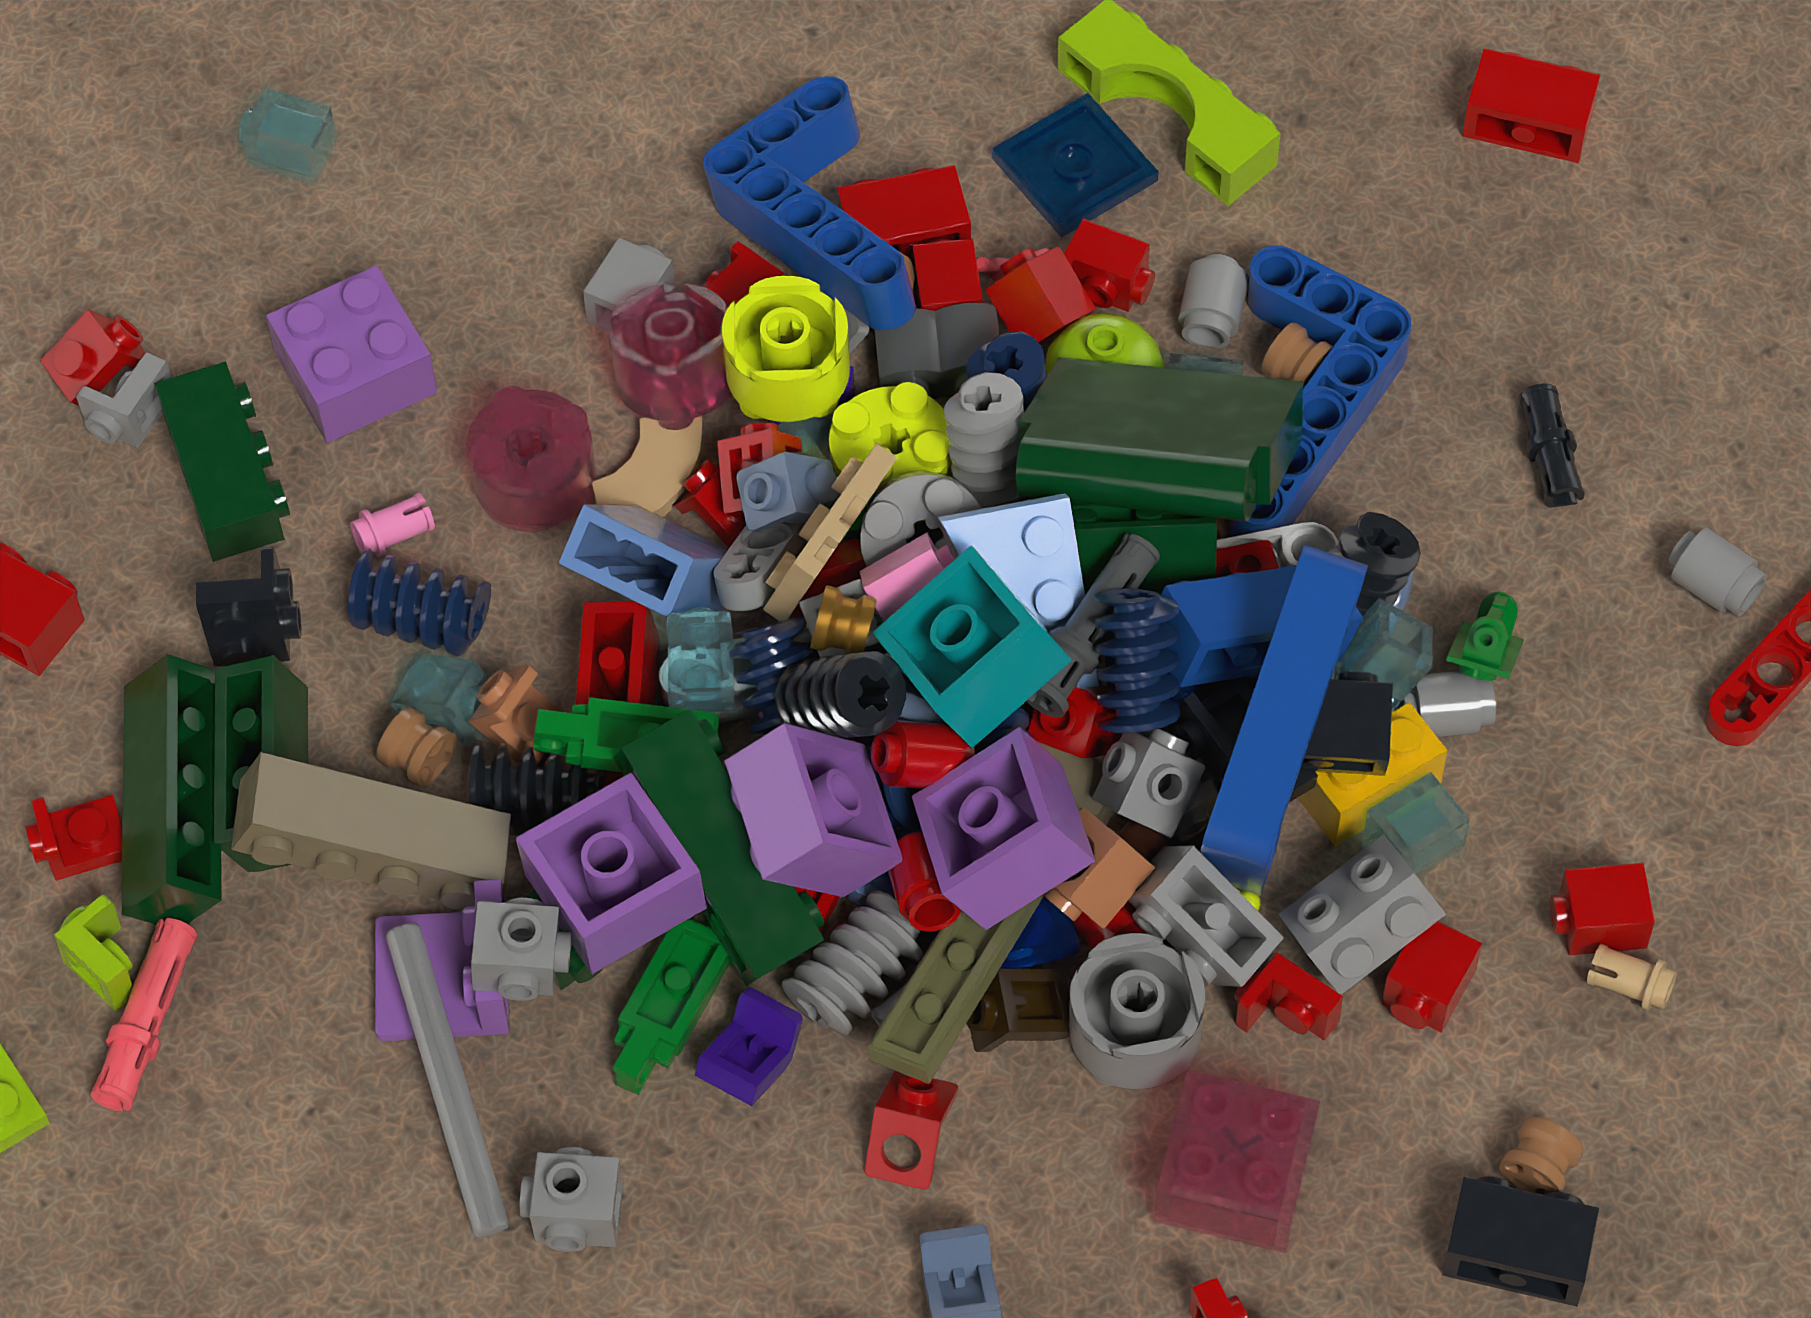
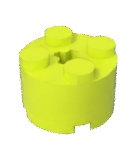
M776 276L760 280L750 286L749 294L740 299L736 304L734 301L730 304L722 322L726 379L732 395L739 403L740 410L752 419L764 418L778 422H795L812 417H825L831 414L838 406V399L843 394L850 376L848 321L843 306L836 297L835 301H833L829 296L821 292L819 284L802 277Z
M905 382L897 386L868 390L836 408L833 413L829 433L830 460L836 477L839 476L852 456L864 462L876 443L898 457L864 508L868 506L870 500L884 484L902 474L914 471H930L953 478L951 471L952 462L949 454L950 443L948 442L946 432L948 424H946L942 406L929 397L922 386L916 383ZM925 520L917 521L913 525H919L925 522Z

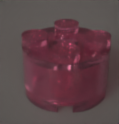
M684 284L685 292L665 293L664 285L642 289L623 300L614 310L611 317L612 327L609 333V343L618 395L630 410L643 417L658 420L659 425L667 430H681L690 426L694 418L712 412L733 396L726 379L722 338V322L728 306L719 295L698 285Z
M510 386L498 391L493 401L485 406L475 417L470 426L466 443L472 483L478 501L488 516L496 523L521 532L548 530V526L558 524L566 519L569 522L580 514L583 504L588 505L593 497L592 483L597 480L591 429L587 414L582 407L553 392L524 390L518 386Z

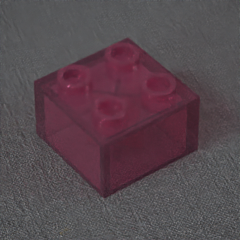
M1187 1070L1156 1190L1154 1222L1287 1253L1316 1132L1320 1100Z

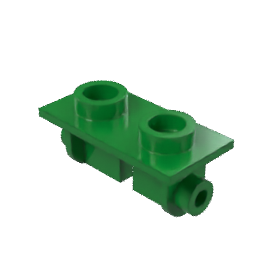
M1501 591L1486 595L1480 604L1476 620L1472 624L1465 621L1462 622L1446 661L1459 664V670L1462 673L1476 679L1493 681L1497 679V676L1509 679L1524 641L1522 638L1512 636L1518 615V606L1514 598Z

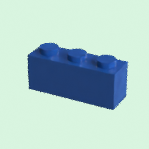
M1287 565L1279 569L1246 574L1233 573L1226 577L1193 582L1180 581L1173 585L1165 586L1161 595L1170 597L1177 601L1178 614L1173 619L1165 622L1176 626L1179 631V640L1166 648L1178 653L1179 666L1170 673L1179 680L1180 687L1260 674L1297 565ZM1356 606L1337 662L1341 661L1363 620V616Z

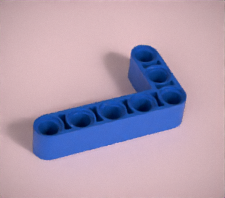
M824 76L815 78L787 95L706 152L703 158V167L715 207L721 217L800 276L819 284L820 290L834 301L836 297L843 308L867 326L877 330L895 329L906 324L913 317L916 310L904 257L894 247L804 183L849 152L858 143L860 138V131L848 85L837 77Z
M1281 245L1260 249L1251 260L1247 291V303L1250 310L1261 320L1281 330L1290 323L1296 322L1306 328L1308 337L1316 343L1326 341L1334 347L1303 389L1302 440L1288 469L1297 473L1284 475L1270 505H1256L1252 514H1259L1266 518H1250L1249 521L1227 519L1228 538L1293 524L1403 368L1408 354L1412 325L1411 317L1403 306L1323 264ZM1269 284H1278L1281 286H1272ZM1321 311H1331L1334 313L1327 314ZM1374 338H1383L1389 341H1379ZM1352 381L1358 383V385H1349L1343 382ZM1312 425H1322V426H1325V427H1328V428H1327V429H1317V428H1313V427H1311V426H1312Z
M1304 545L1201 847V854L1235 888L1261 896L1279 842L1283 819L1368 569L1366 564L1308 545Z

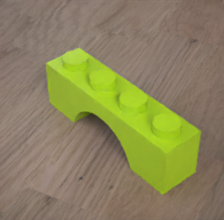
M1104 0L1058 37V71L1099 104L1117 98L1142 97L1169 106L1183 118L1190 130L1186 146L1185 173L1227 207L1277 166L1280 132L1276 129L1273 122L1263 113L1253 112L1234 97L1229 87L1223 81L1217 78H1210L1191 63L1181 48L1174 44L1168 45L1149 30L1143 19L1135 12L1125 11L1113 0Z

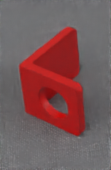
M894 1071L875 1105L864 1169L865 1174L869 1177L922 1190L928 1189L932 1182L941 1126L957 1097L959 1086L955 1083L934 1078L928 1084ZM893 1135L910 1137L920 1148V1161L916 1165L906 1168L894 1165L884 1153L885 1140Z

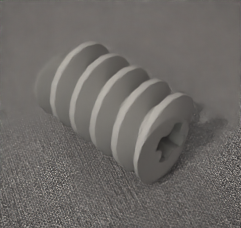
M984 372L973 376L961 385L959 392L947 401L943 409L945 421L948 424L946 432L948 442L950 443L949 454L952 462L951 471L953 479L963 484L972 492L982 509L1027 501L1029 498L1019 497L1016 489V463L1020 447V420L1024 415L1021 387L1012 378L1000 373Z
M872 891L866 899V907H857L850 913L848 917L849 925L837 926L830 936L831 943L819 944L812 954L813 961L801 962L794 972L795 979L783 980L781 984L787 998L804 1016L820 1027L831 1028L842 1036H848L852 1032V1026L844 1014L846 1010L861 1018H866L869 1015L870 1008L862 996L864 992L879 1000H883L888 995V990L879 977L882 973L897 982H901L905 978L906 972L897 959L899 956L914 964H919L924 956L915 941L920 930L914 928L901 915L896 899L881 891Z

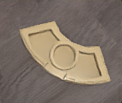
M700 406L639 418L640 439L632 457L615 473L592 482L596 505L640 506L662 518L670 512L672 504L675 503L686 489L682 482L700 465L704 440Z

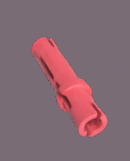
M166 918L165 921L159 919L156 923L150 946L130 992L124 1013L119 1023L112 1025L106 1038L109 1049L101 1072L90 1093L91 1098L102 1107L122 1112L123 1109L130 1111L143 1072L148 1062L155 1060L161 1047L160 1040L158 1039L161 1025L180 981L187 957L198 936L196 930L185 922Z

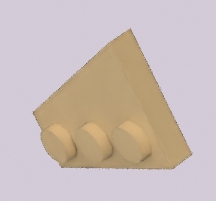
M876 443L864 462H861L854 456L850 458L831 486V488L841 494L831 509H828L821 503L817 506L798 534L808 541L798 557L786 551L765 582L775 589V592L763 608L765 612L779 621L789 618L898 457Z

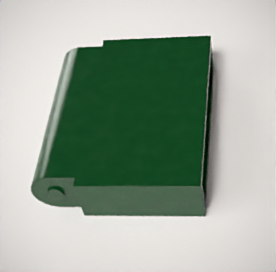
M1058 357L1020 420V447L1016 463L1017 493L1019 497L1035 499L1066 494L1072 503L1249 521L1257 504H1271L1302 440L1303 382Z

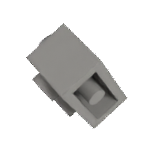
M1382 834L1278 915L1306 954L1335 990L1342 995L1439 921L1446 913L1385 834Z
M1164 846L1150 861L1155 869L1128 900L1136 909L1132 914L1134 920L1146 933L1163 940L1166 939L1180 954L1183 951L1193 959L1202 975L1204 986L1207 987L1211 983L1217 986L1242 987L1284 937L1194 846Z

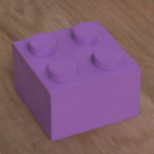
M377 265L266 315L274 352L326 443L438 393L431 355Z
M784 723L725 760L732 783V799L742 814L751 842L750 855L763 880L845 897L902 862V855L865 744Z
M1021 727L1013 730L948 772L938 781L928 785L912 796L942 895L985 930L1095 862L1063 765Z
M632 773L620 778L516 838L525 876L546 906L559 907V926L563 932H571V944L591 974L596 973L707 908L699 869Z

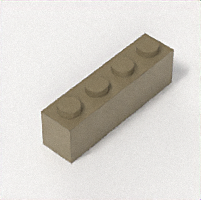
M261 752L240 779L231 850L250 854L256 861L263 864H291L315 870L319 876L329 880L342 881L354 879L378 885L382 891L388 894L398 896L416 894L440 900L448 908L463 910V907L475 906L474 881L501 880L502 886L504 885L511 814Z

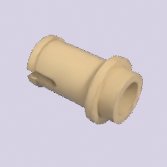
M1600 944L1591 963L1595 965L1594 970H1589L1587 984L1597 985L1642 1001V1009L1650 1011L1652 1005L1665 1009L1676 981L1677 972L1666 968L1667 962L1659 959L1655 965Z

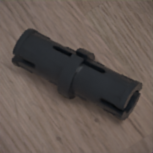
M1546 383L1530 386L1525 389L1526 393L1521 392L1519 394L1518 400L1528 429L1529 439L1526 442V451L1528 458L1531 462L1535 461L1536 468L1538 469L1544 502L1549 508L1578 504L1577 499L1582 500L1585 493L1574 461L1573 453L1576 451L1577 443L1573 432L1567 429L1564 422L1558 390L1556 386Z

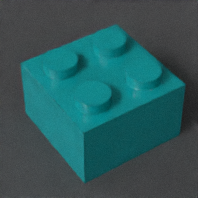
M972 545L872 632L934 711L971 748L976 746L1072 661L1010 585Z

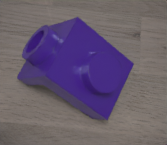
M751 987L746 988L739 996L732 1023L700 1055L695 1076L753 1106L792 1061L803 1021L802 1015Z

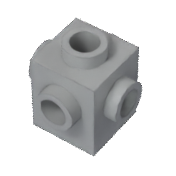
M1159 728L1151 730L1148 738L1139 733H1123L1120 740L1111 746L1105 756L1102 766L1103 776L1092 799L1124 817L1172 838L1183 813L1192 807L1198 797L1201 785L1200 778L1206 766L1184 755L1189 745L1188 742Z
M515 898L507 903L477 901L471 960L472 990L498 992L502 997L516 1001L532 1000L538 995L553 996L555 973H568L571 950V932L559 931V907L546 906L543 902L532 898Z
M576 1147L561 1148L555 1153L537 1152L535 1175L523 1177L520 1192V1216L530 1218L535 1242L545 1243L549 1248L563 1252L581 1251L585 1248V1245L617 1248L624 1186L619 1157L595 1156L589 1150Z

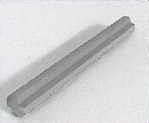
M417 923L397 926L387 932L386 940L474 1235L477 1237L492 1236L506 1230L509 1222L423 934Z

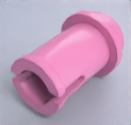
M416 493L406 500L374 513H370L366 509L360 511L359 519L350 522L351 533L360 553L363 554L368 549H371L376 557L380 558L386 554L385 548L424 532L433 531L435 529L434 519L429 506L422 509V505L426 503V500L421 493Z

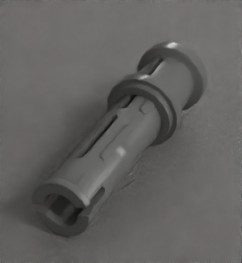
M1125 534L1112 558L1092 584L1064 627H1056L1055 630L1049 632L1072 661L1026 701L1030 706L1051 717L1061 718L1064 716L1069 708L1067 698L1083 674H1092L1097 667L1100 655L1096 653V645L1102 643L1104 637L1109 632L1096 628L1095 619L1114 613L1113 606L1096 602L1094 595L1107 590L1138 589L1146 575L1160 559L1158 550L1150 542L1136 534Z

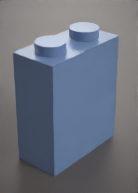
M583 504L559 564L668 618L718 616L724 608L719 602L713 572L728 549L640 506Z

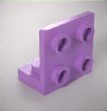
M501 880L474 881L475 906L463 907V912L381 916L376 919L375 1032L378 1040H416L386 940V934L389 930L408 923H417L421 928L453 1037L510 1034L509 999L502 997L498 992L472 990L471 960L477 901L505 903Z

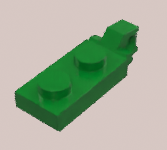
M589 698V704L572 705L571 713L538 709L534 731V750L566 756V763L577 766L581 765V768L621 772L613 758L621 747L688 709ZM691 710L697 722L706 719L716 734L718 733L720 714Z
M687 919L667 931L618 1018L619 1030L615 1036L614 1045L623 1048L613 1066V1071L616 1072V1080L614 1082L616 1086L639 1095L656 1063L669 1068L675 1056L679 1057L731 963V959L713 928L692 919Z

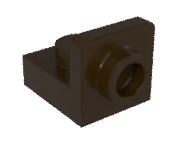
M1000 968L966 1023L971 1030L974 1050L976 1052H990L1006 1041H1055L1068 1038L1070 1035V997L1064 969Z

